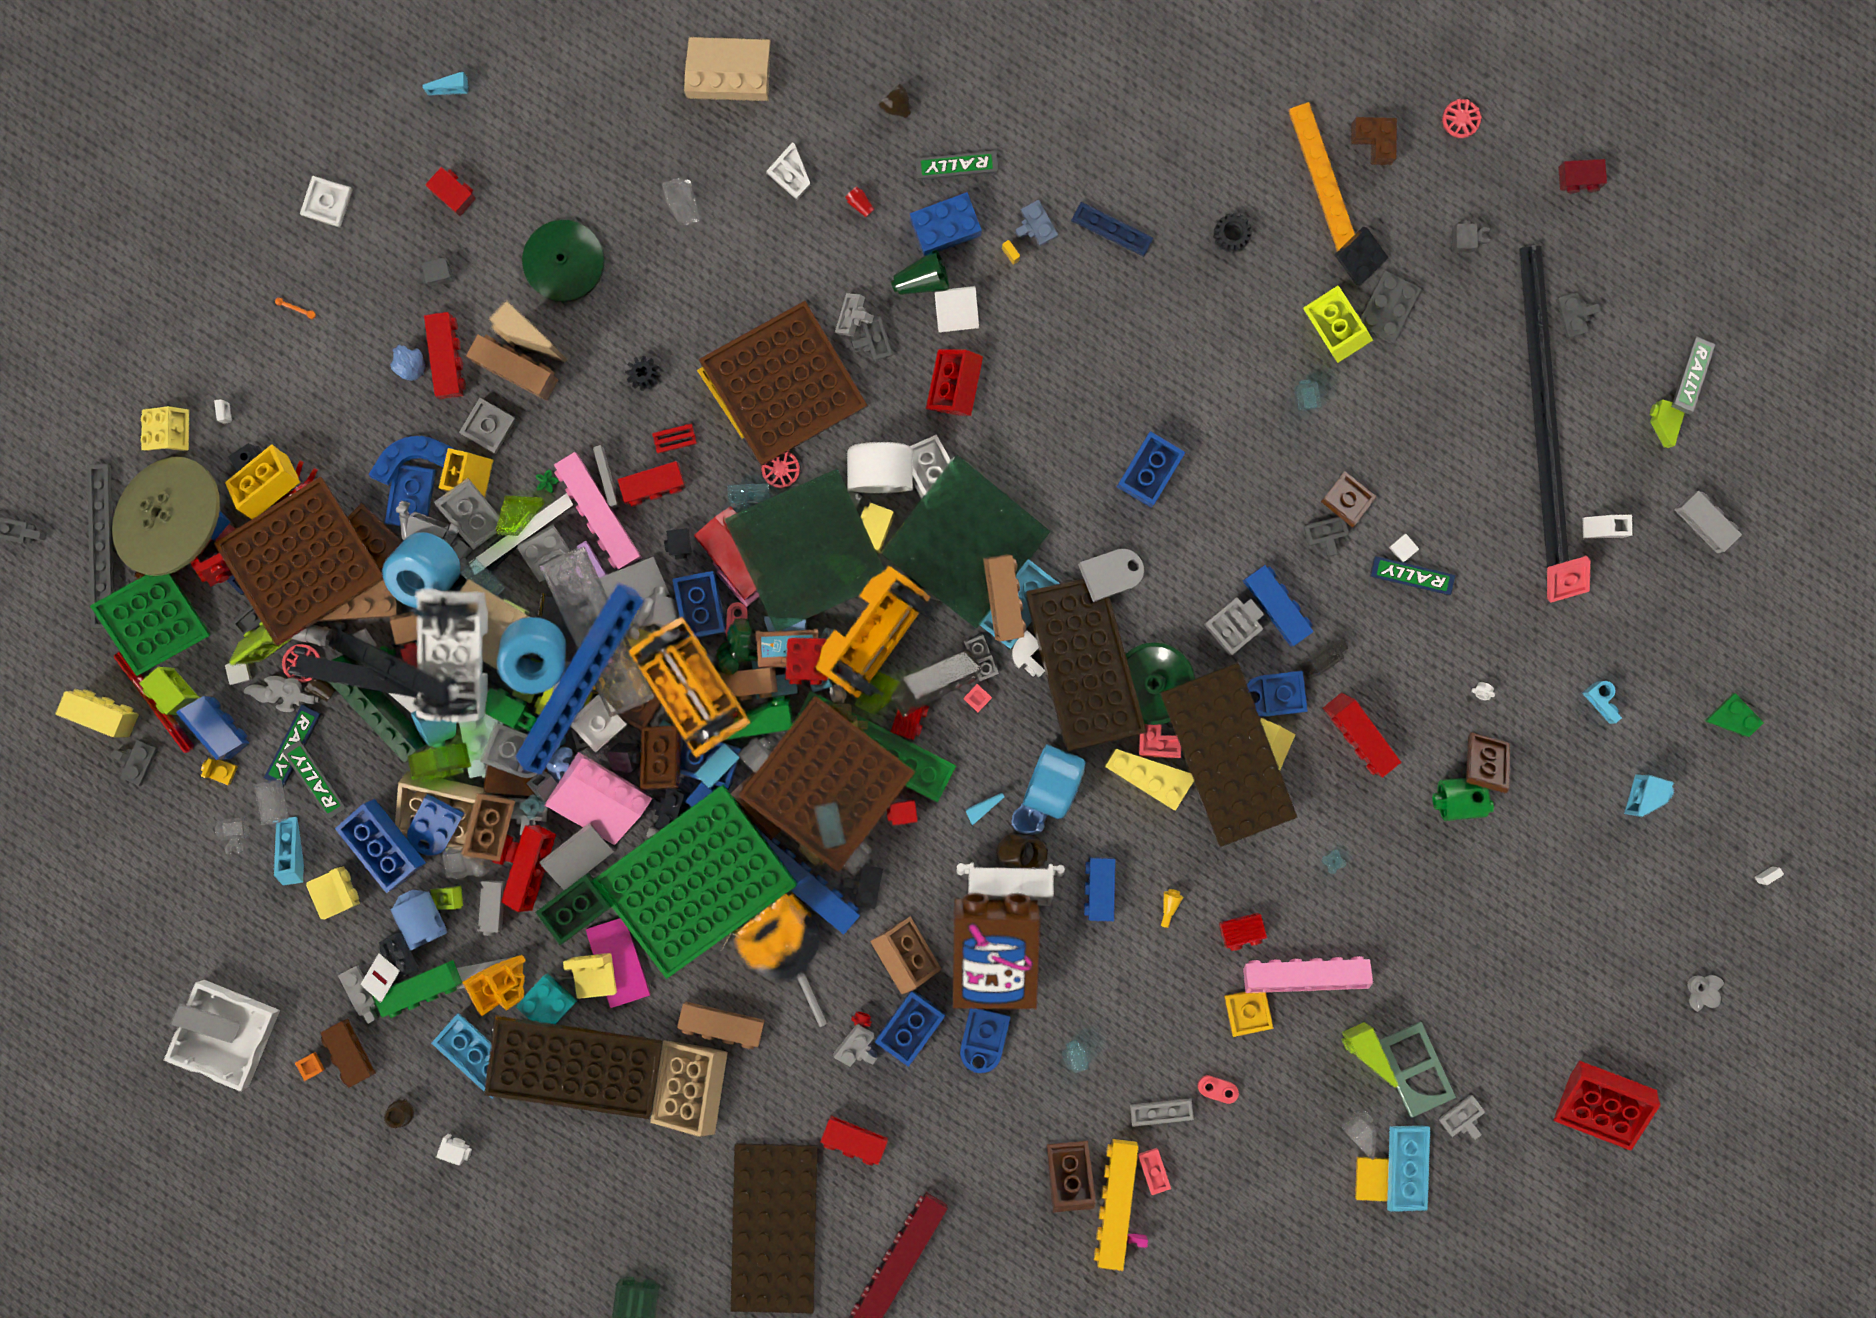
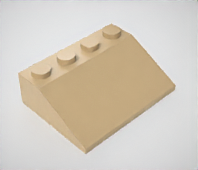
M689 37L684 86L687 98L768 101L770 40Z
M507 301L489 319L494 323L492 328L512 347L517 345L522 350L564 363L567 361Z
M468 579L460 593H485L488 611V633L482 635V660L498 670V652L503 632L513 622L530 616ZM477 602L468 603V608L477 611Z
M406 771L398 783L395 824L404 836L408 838V829L422 801L429 794L464 813L451 840L446 846L462 850L477 793H484V788Z
M663 1041L650 1123L699 1137L715 1134L728 1052L710 1047Z

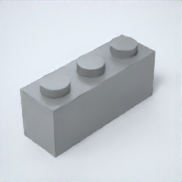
M1692 492L1674 509L1716 553L1725 552L1742 535L1738 531V526L1732 521H1728L1724 517V512L1719 507L1714 506L1710 502L1708 495L1704 492Z

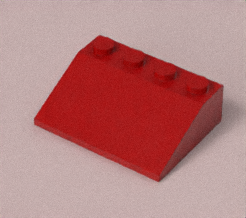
M1579 1060L1568 1079L1554 1121L1631 1151L1659 1109L1660 1100L1656 1089Z

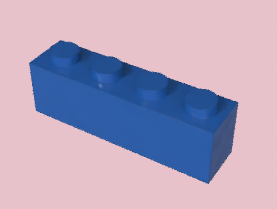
M1264 565L1245 578L1243 582L1289 646H1295L1314 632L1311 628L1313 625L1306 616L1303 617L1299 612L1301 608L1295 600L1291 601L1287 596L1289 593L1287 588L1282 583L1279 585L1275 579L1277 576L1271 567L1267 568Z

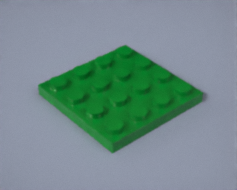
M171 573L161 576L144 575L90 605L136 676L211 635Z

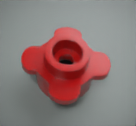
M856 1011L855 1015L851 1018L855 1026L859 1024L866 1028V1026L870 1027L872 1023L870 1021L871 1016L860 1011Z

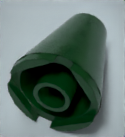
M934 250L895 274L893 276L894 280H891L894 292L898 291L900 295L950 289L947 271L940 261L942 257L939 251Z

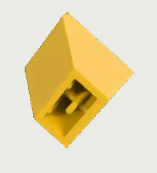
M448 448L439 489L449 492L469 478L485 498L494 460Z

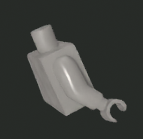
M400 501L396 512L399 513L403 540L411 534L423 532L438 536L450 545L462 527V524L454 519L452 524H447L415 511L409 514L407 510L410 502Z
M655 587L654 594L644 599V603L633 620L634 624L630 625L625 633L626 637L629 639L632 637L637 640L639 638V628L653 633L657 630L660 631L662 627L680 618L677 601L666 597L665 587Z

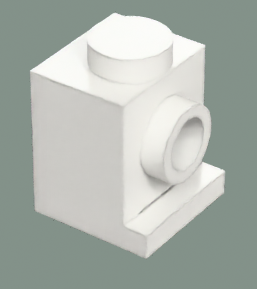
M447 1134L442 1139L436 1158L460 1166L465 1160L468 1161L472 1149L469 1148V1145L465 1144L464 1140L459 1138H453L452 1140V1135Z

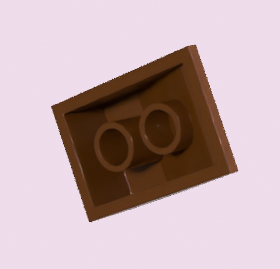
M1088 1141L1047 1144L1053 1213L1094 1209L1096 1199Z

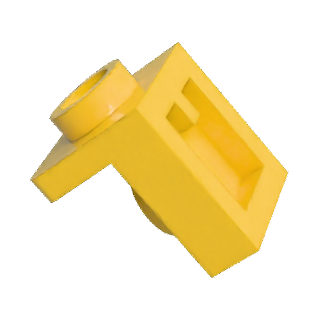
M209 757L202 764L201 771L203 772L201 777L211 778L223 784L231 785L238 766L224 760H216L214 757Z

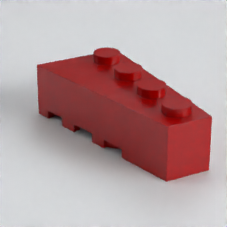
M1340 693L1323 707L1334 725L1341 730L1345 740L1353 745L1357 756L1361 760H1365L1367 763L1366 768L1372 775L1377 774L1383 778L1402 763L1355 699Z

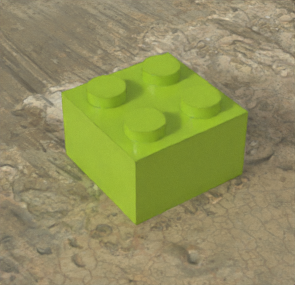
M157 667L139 683L143 687V693L150 699L153 698L157 703V709L167 715H178L176 713L178 710L200 698L174 668Z

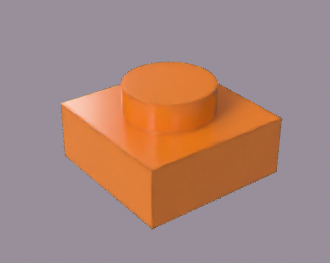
M316 1052L295 1063L304 1081L325 1070Z

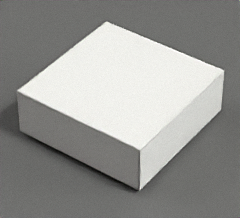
M222 399L214 400L217 421L231 423L230 404Z
M1404 534L1389 547L1402 563L1419 550L1407 534Z
M248 663L234 666L230 664L225 665L230 685L252 680Z
M1770 867L1755 876V879L1760 884L1768 885L1783 876L1784 873L1781 868Z

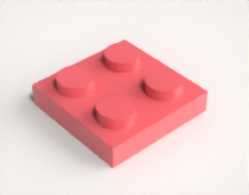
M1587 556L1547 567V598L1550 603L1590 592V560Z

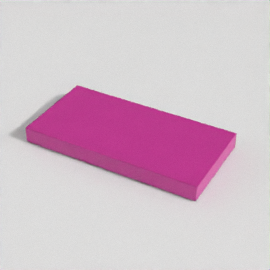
M621 918L586 929L593 955L611 953L617 993L607 995L610 1008L651 995L632 934Z

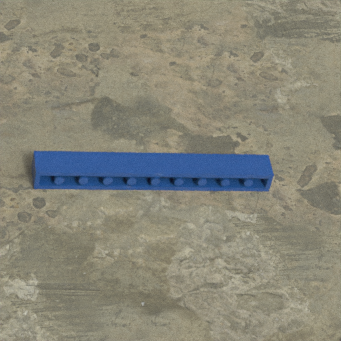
M621 583L616 585L515 756L524 770L540 775L544 771L645 600L636 589Z
M701 782L686 802L692 807L717 788L714 786L709 788ZM754 824L798 883L791 891L844 935L860 916L857 912L859 908L851 901L847 904L841 899L843 895L837 889H829L826 886L828 882L820 875L815 877L810 873L812 869L803 861L801 864L794 859L796 855L788 848L784 851L778 846L780 841L775 837L770 841Z

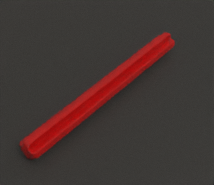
M117 652L114 655L116 662L184 753L190 752L194 745L172 715L161 713L157 709V703L153 698L150 699L143 693V687L139 683L145 678L142 674L136 676L121 652Z

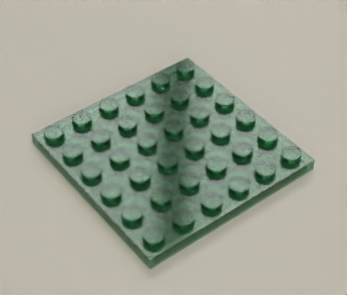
M955 455L880 553L972 627L977 629L991 611L983 559L1012 555L1017 563V570L1015 571V576H1017L1018 571L1027 559L1032 557L1051 531L960 456Z
M838 469L724 519L776 633L860 595L872 578L885 571Z

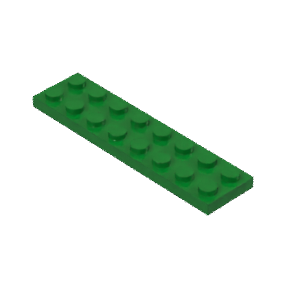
M812 691L809 692L795 721L812 699L817 696L915 772L905 786L936 802L939 801L956 765Z

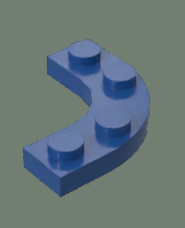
M406 437L392 443L381 453L369 476L389 486L398 469L406 461L421 458L444 467L448 448H454L429 437Z

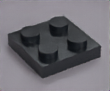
M1362 227L1334 254L1350 278L1358 286L1363 284L1389 258L1367 227Z
M401 931L379 942L382 956L399 970L395 978L396 980L419 969Z

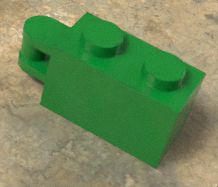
M490 688L487 692L485 714L517 731H520L521 727L531 731L538 718L529 714L531 709L526 707L527 702L518 697L515 700L509 698L510 693L501 688H498L497 691ZM528 717L529 720L527 721L526 725H524V722Z

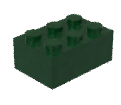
M590 873L582 876L535 912L559 945L564 944L611 908V905L592 880L594 878Z

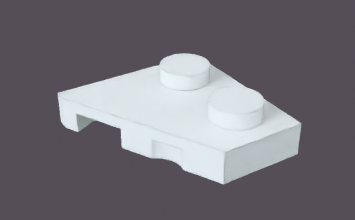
M792 142L766 172L798 200L811 184L796 146Z

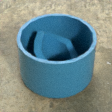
M414 533L409 535L387 558L383 566V579L386 587L397 600L407 606L418 608L417 591L435 589L448 592L458 580L461 566L457 554L446 541L433 534Z
M527 617L513 622L505 629L500 639L497 665L502 679L511 688L523 693L534 694L549 690L559 682L564 673L566 659L565 638L556 625L542 618ZM532 652L541 655L544 660L537 663L529 658H522L520 656L524 653Z
M1046 744L1036 764L1022 805L1057 819L1064 818L1081 782L1085 761L1081 757Z

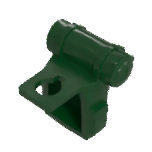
M735 619L733 624H730L727 632V640L729 642L722 643L719 649L716 650V657L719 659L718 666L726 675L736 673L739 662L758 661V657L752 656V654H757V650L749 649L751 629L748 619Z

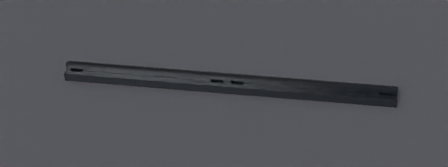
M1531 245L1530 247H1521L1519 253L1547 567L1556 565L1555 555H1557V562L1560 564L1569 561L1542 246ZM1529 252L1531 253V263L1529 261ZM1541 393H1543L1544 404H1542ZM1543 413H1545V425L1543 421Z

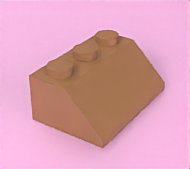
M477 793L461 855L500 861L515 804L514 800L500 795Z
M911 916L870 941L901 994L916 989L942 970Z

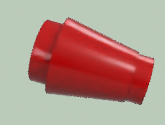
M857 186L845 196L848 200L847 203L864 215L865 218L874 210L864 191Z

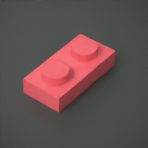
M1158 1148L1139 1153L1138 1157L1151 1195L1171 1189Z

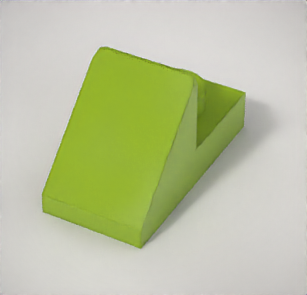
M461 886L430 889L431 897L438 910L462 908Z

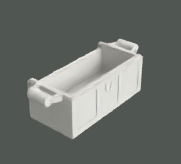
M960 863L957 865V874H969V893H982L988 899H1005L1009 894L1021 893L1028 895L1031 900H1038V905L1050 906L1052 902L1053 876L1061 877L1065 871L1064 866H1053L1052 864H1049L1048 869L974 868V863L969 865Z

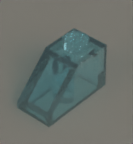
M831 803L815 807L824 847L829 848L846 844L837 804Z

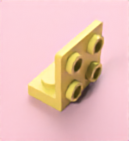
M167 406L142 410V450H189L188 409Z
M611 953L572 957L563 962L564 970L572 969L578 999L614 995L617 993Z

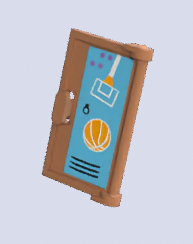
M818 629L755 631L758 668L786 667L787 640L789 638H818Z

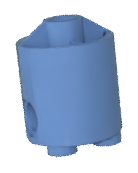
M413 889L398 896L395 905L390 909L410 951L448 933L429 891Z

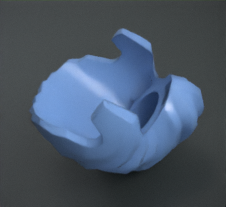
M397 345L393 349V361L390 366L397 375L410 381L422 377L425 370V362L419 349L410 350L404 345Z
M562 747L555 751L546 766L548 773L557 784L569 768V763H572L575 758L572 756L573 752L569 747Z
M1021 804L1014 811L1011 823L1015 830L1021 834H1038L1044 829V822L1048 815Z

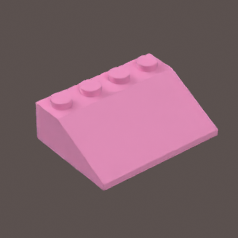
M578 752L546 801L545 806L583 828L590 823L604 840L615 845L639 819L652 798L646 791Z

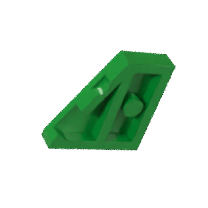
M1736 693L1730 695L1705 719L1709 724H1714L1745 737H1750L1764 724Z

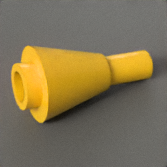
M1175 889L1164 891V915L1161 926L1169 928L1171 918L1184 898L1180 895V891Z

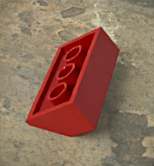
M731 506L715 516L694 535L744 600L773 581L782 571Z

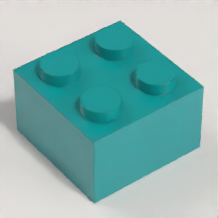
M547 973L515 1007L530 1021L557 1024L578 1000Z

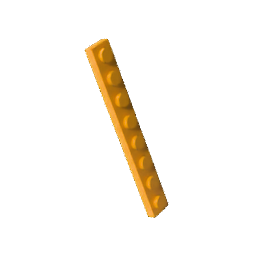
M1308 102L1290 108L1289 114L1338 251L1355 233Z

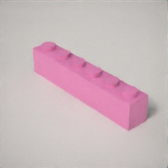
M574 452L554 464L557 469L554 472L560 482L564 481L567 485L565 491L571 499L575 498L578 503L576 509L582 517L585 515L588 519L587 526L592 534L596 533L600 540L597 542L603 551L607 550L610 557L608 560L612 567L621 570L642 558L609 506L580 456Z
M1341 957L1331 958V961H1323L1322 958H1313L1306 962H1302L1301 959H1292L1289 962L1270 960L1269 963H1261L1259 960L1249 961L1243 968L1245 993L1369 989L1373 984L1370 959L1353 957L1351 960H1343Z

